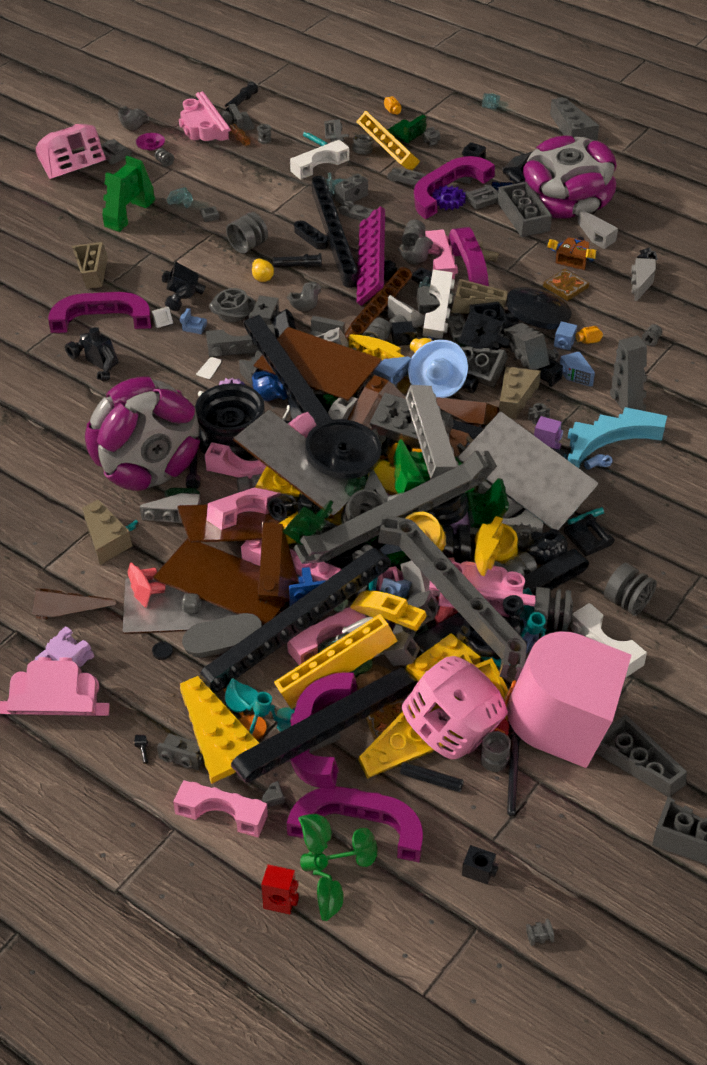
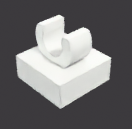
M169 307L152 311L157 328L173 323Z

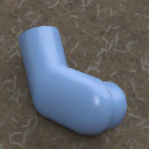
M598 454L585 461L584 466L588 470L595 466L606 468L612 464L613 459L609 455Z

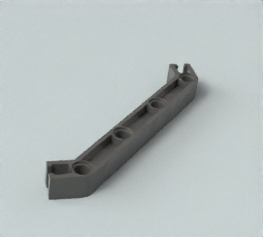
M474 451L463 464L321 535L303 536L300 540L303 545L296 544L294 549L302 564L328 561L378 536L383 515L406 518L414 512H426L480 485L495 470L497 465L489 451H484L482 455L479 451Z
M383 515L378 543L399 546L501 658L500 677L508 678L509 673L507 671L510 664L516 665L515 680H518L525 665L526 642L415 522L405 518Z

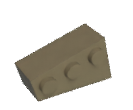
M103 242L72 246L86 289L102 287L108 260Z
M459 279L451 313L469 314V305L499 302L504 309L508 291Z
M506 367L499 412L504 413L511 419H516L525 407L528 399H531L532 393L535 389H538L541 371Z
M99 499L82 508L100 565L132 547L129 530Z

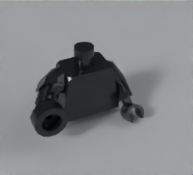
M532 152L514 157L503 167V173L510 181L516 184L525 182L523 168Z
M175 262L171 271H165L162 275V282L167 283V290L175 292L172 296L167 297L164 303L165 306L169 307L172 311H179L182 306L181 299H190L195 292L202 295L206 286L198 283L199 275L178 262Z
M98 327L91 328L89 333L81 334L79 343L71 341L64 346L67 355L71 359L78 358L84 348L86 361L104 370L97 373V379L101 381H108L110 379L109 370L119 363L110 338L101 334Z
M510 595L503 600V609L509 615L508 624L521 636L524 629L523 619L521 620L519 614L524 610L523 600L517 595ZM463 625L461 627L465 634L460 630L457 632V638L461 641L466 640V644L480 657L501 659L475 630L471 633L469 626Z

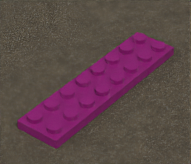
M382 206L377 210H373L370 216L362 220L359 225L357 303L360 306L365 304L384 287L385 209Z

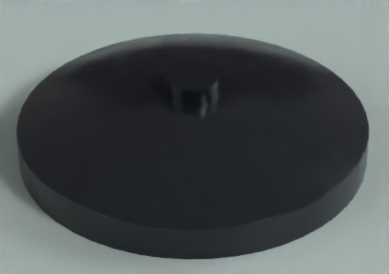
M514 288L509 292L506 299V306L515 317L527 324L543 329H558L561 322L569 323L572 315L570 307L561 298L538 288Z
M334 419L322 422L312 428L306 438L305 454L310 464L319 472L338 479H355L369 474L376 468L380 461L381 443L376 434L365 425L351 420Z

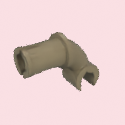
M481 241L479 246L484 259L497 262L499 252L485 250V248L482 249L483 243Z

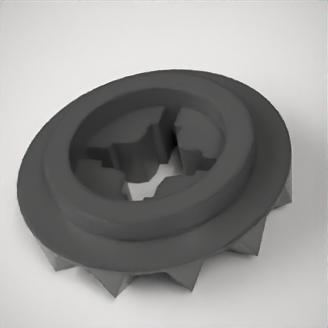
M523 523L519 526L514 524L513 530L518 537V547L528 548L535 541L531 539L532 532H537V528L531 527L530 524L527 526L523 525Z

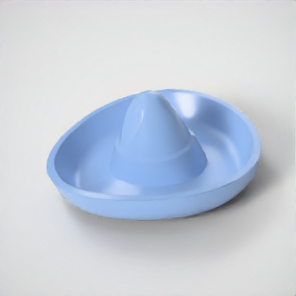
M434 340L426 343L414 353L408 366V376L411 385L432 386L436 397L448 398L457 393L463 386L468 373V362L464 351L456 343L448 340Z

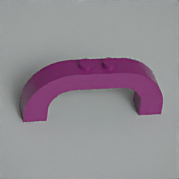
M467 156L453 159L421 178L415 185L414 203L416 211L424 219H428L437 213V200L431 197L435 189H439L440 186L445 187V185L462 177H473L484 184L495 177V165L480 157Z
M470 227L452 229L449 234V245L452 247V255L454 257L462 256L470 282L489 286L485 259Z
M127 292L75 294L63 298L51 308L48 317L50 332H68L69 322L80 315L113 313L130 315L133 318L134 329H150V308L143 298Z
M354 673L330 674L310 684L300 695L295 712L291 714V726L357 691L358 686ZM309 749L290 760L296 775L305 783L318 788L335 789L339 772L335 757L315 756L309 753Z
M335 786V789L318 788L301 797L289 814L287 835L303 839V830L298 818L307 814H318L321 816L340 814L387 824L393 827L400 836L397 858L420 862L423 844L421 822L416 813L407 804L393 797L380 793L360 791L356 788L350 789Z

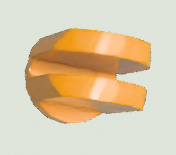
M394 96L384 99V106L391 114L397 115L401 112V104Z
M597 326L584 327L580 332H576L575 337L577 342L590 344L599 342L603 337V333Z

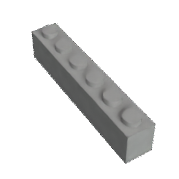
M410 385L406 401L430 479H433L457 467L458 462L455 460L454 449L450 445L449 434L446 432L445 421L442 420L441 410L437 405L436 394L433 392L432 386Z

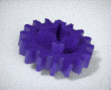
M445 185V187L440 186L439 189H435L433 198L437 200V206L440 209L445 208L447 210L450 208L453 210L454 208L459 209V206L463 207L466 193L463 192V189L459 190V187L453 188V185L450 187Z

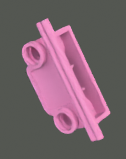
M203 91L196 93L199 100L186 99L183 101L184 110L180 113L179 125L191 140L201 139L203 141L217 139L223 141L229 139L228 131H231V128Z
M465 561L461 564L452 562L501 616L509 617L504 612L503 600L510 595L521 597L523 605L535 606V596L523 594L525 578L520 573L507 572L503 567L493 566L492 570L488 569L485 576H481L474 562ZM430 581L429 589L439 591ZM440 592L438 605L454 608Z
M39 657L38 660L31 661L28 664L27 673L17 672L11 677L8 701H0V714L109 716L110 703H96L99 691L98 680L89 673H82L80 667L72 661V658L62 657L59 658V661H51V658Z

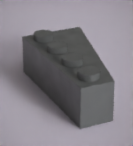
M460 347L464 351L468 362L467 377L477 378L479 383L495 388L508 359L505 350Z
M626 714L610 725L595 752L597 755L667 797H671L686 785L687 771Z

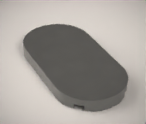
M249 613L198 623L185 632L182 644L188 654H192L193 657L197 658L225 653L262 627V623L257 616Z

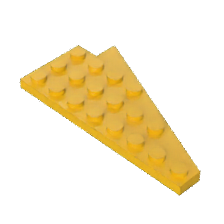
M462 649L456 655L473 664L466 649ZM491 658L476 664L475 666L500 691L504 701L508 688L503 678L500 677V672L493 659ZM419 694L422 703L426 705L421 694ZM414 699L413 701H414V703H415V706H416L417 710L420 712V708L418 707V705H417V703H416V701H415V699ZM436 703L430 712L442 708ZM409 705V706H408V707H409V710H410L412 716L415 718V715H414V713H413V711H412V709H411V707H410V705ZM402 712L359 756L358 760L368 779L402 765L403 762H409L435 750L415 732ZM449 730V732H450L452 735H454V736H456V737H458V738H460V739H464L463 737H461L460 735L456 734V733L453 732L452 730ZM444 736V738H445L448 742H450V743H452V744L455 743L454 741H452V740H450L449 738H447L446 736ZM439 742L441 747H445V745Z

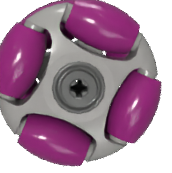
M556 136L547 139L539 144L530 154L523 168L525 182L537 194L552 217L559 219L573 218L575 215L579 216V210L591 213L605 207L612 200L617 185L616 179L613 176L617 167L614 153L604 143L585 137Z
M150 377L131 378L111 388L106 393L107 398L104 397L95 408L85 431V443L88 453L97 466L103 467L104 475L112 483L123 489L142 491L161 485L172 479L171 476L177 477L185 471L193 461L200 443L198 438L199 424L194 405L179 390H175L167 383L151 379Z

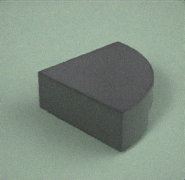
M279 781L270 784L263 795L262 800L264 803H267V808L285 803Z

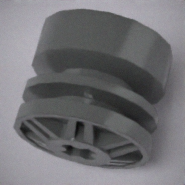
M255 212L247 213L240 217V219L229 223L226 227L228 240L239 253L244 254L268 239L266 224Z
M364 489L357 491L351 496L341 513V524L385 503L384 498L373 490Z
M625 562L612 574L606 585L604 596L616 605L621 604L622 609L628 610L630 614L636 616L650 602L656 590L657 581L651 577L648 578V575L645 573L640 574L639 569Z
M536 587L534 612H539L545 616L546 622L543 628H547L549 621L552 622L553 631H557L558 623H562L561 631L567 632L573 610L571 590H566L564 599H561V589H557L555 598H551L550 588Z

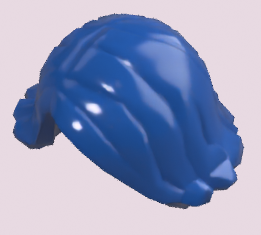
M266 371L253 374V388L262 396L264 401H271L277 398L284 400L287 398L286 389L276 375Z

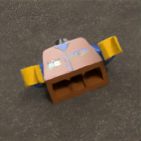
M569 237L559 244L558 241L549 239L547 248H551L556 253V264L585 270L587 260L593 262L596 257L597 250L589 248V242L585 241L583 237H578L577 239Z

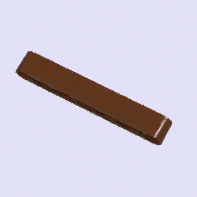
M399 268L353 320L345 333L348 341L351 334L363 335L374 319L379 318L388 307V297L391 295L396 298L405 288L412 277V272L408 268Z

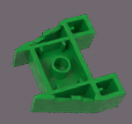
M129 156L125 157L126 165L115 174L105 173L107 194H104L103 198L106 201V206L102 211L104 227L120 232L128 225L127 204L131 202L137 206L147 208L155 201L154 188L143 162Z
M400 439L393 457L395 466L394 484L398 494L407 492L431 480L423 453L409 452L403 440ZM455 457V460L458 462V466L463 464L457 457ZM474 488L466 491L465 493L473 492Z

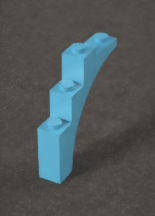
M625 407L623 414H619L618 418L600 414L598 421H594V425L575 422L574 427L570 428L568 433V439H571V452H573V454L569 453L568 461L579 468L586 457L596 449L620 440L653 439L662 441L667 416Z

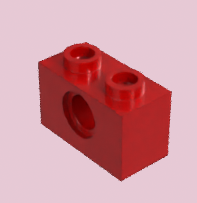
M267 865L261 883L263 909L291 914L292 907H296L299 900V892H297L299 880L295 878V870Z

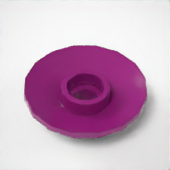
M145 133L136 139V145L143 150L153 151L165 144V138L158 133Z

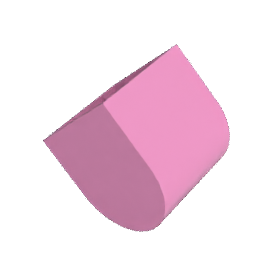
M554 632L543 636L532 647L507 703V716L513 730L523 741L532 747L587 768L613 721L632 655L577 633Z

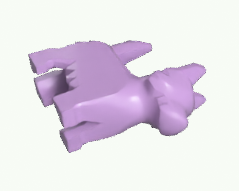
M65 626L56 637L50 639L46 650L36 656L35 660H38L39 657H48L52 661H59V658L67 657L72 658V661L81 667L87 660L92 659L94 654L90 650V645L85 640L77 644L76 640L71 636L72 631Z

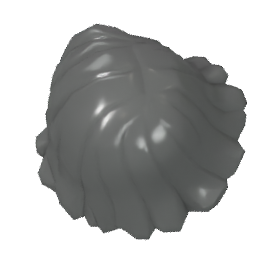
M124 106L118 111L120 123L128 130L135 131L143 123H148L150 119L145 111L138 108L131 110Z
M425 236L419 237L415 246L410 247L401 244L398 251L401 252L403 259L407 263L418 265L427 260L428 251L432 248L433 241Z
M315 281L305 283L301 293L290 292L287 299L292 307L298 311L308 312L317 306L321 285L315 283Z

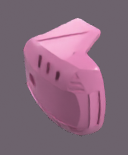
M75 124L72 127L51 132L43 137L36 146L37 157L49 179L106 160L96 128L88 124ZM80 147L85 149V151L73 154L71 151ZM62 156H69L68 160L62 162L58 161V158ZM66 163L72 164V166L69 168H60L62 165Z
M457 656L445 657L429 671H426L402 704L403 713L415 732L432 749L449 759H459L473 752L482 743L484 736L494 731L508 714L500 691L489 678L475 665ZM419 692H420V694H421V696H422V698H423V700H424V702H425L426 705H424V704L422 703V701H421V699H420V697H419V694H418ZM413 699H415L418 707L420 708V712L417 710ZM436 703L442 708L430 712ZM409 705H410V707H411V709H412V711H413V713H414V715H415V718L412 716V714H411V712H410V710H409V707H408ZM449 730H452L453 732H455L456 734L460 735V736L463 737L464 739H460V738H458V737L452 735V734L449 732ZM444 736H446L447 738H449L450 740L454 741L455 743H457V744H459V745L456 746V745H454V744L448 742V741L444 738ZM439 742L453 750V752H450L439 745Z

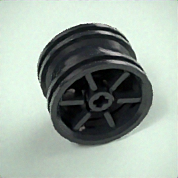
M235 383L217 385L202 393L195 404L201 451L205 454L211 442L229 446L231 451L243 460L253 458L254 456L233 439L265 413L262 396L249 386Z

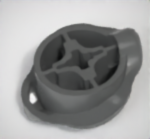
M229 288L217 294L209 304V307L221 320L237 322L249 316L255 301L252 297L247 296L244 290Z

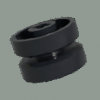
M464 492L428 510L427 513L432 514L440 525L457 523L465 517L469 509L466 493Z
M441 525L446 535V545L442 553L447 558L454 557V560L456 555V561L460 564L465 561L471 562L469 525H458L455 537L451 525Z

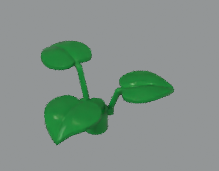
M307 814L298 818L302 826L305 844L309 850V853H304L301 856L300 865L303 871H313V875L322 876L317 884V899L322 921H327L341 909L344 900L341 884L336 880L332 881L331 875L322 872L327 867L328 860L356 855L357 864L361 867H368L376 860L378 847L373 833L367 828H359L352 837L354 851L326 856L322 852L328 847L326 842L331 839L330 824L321 815Z

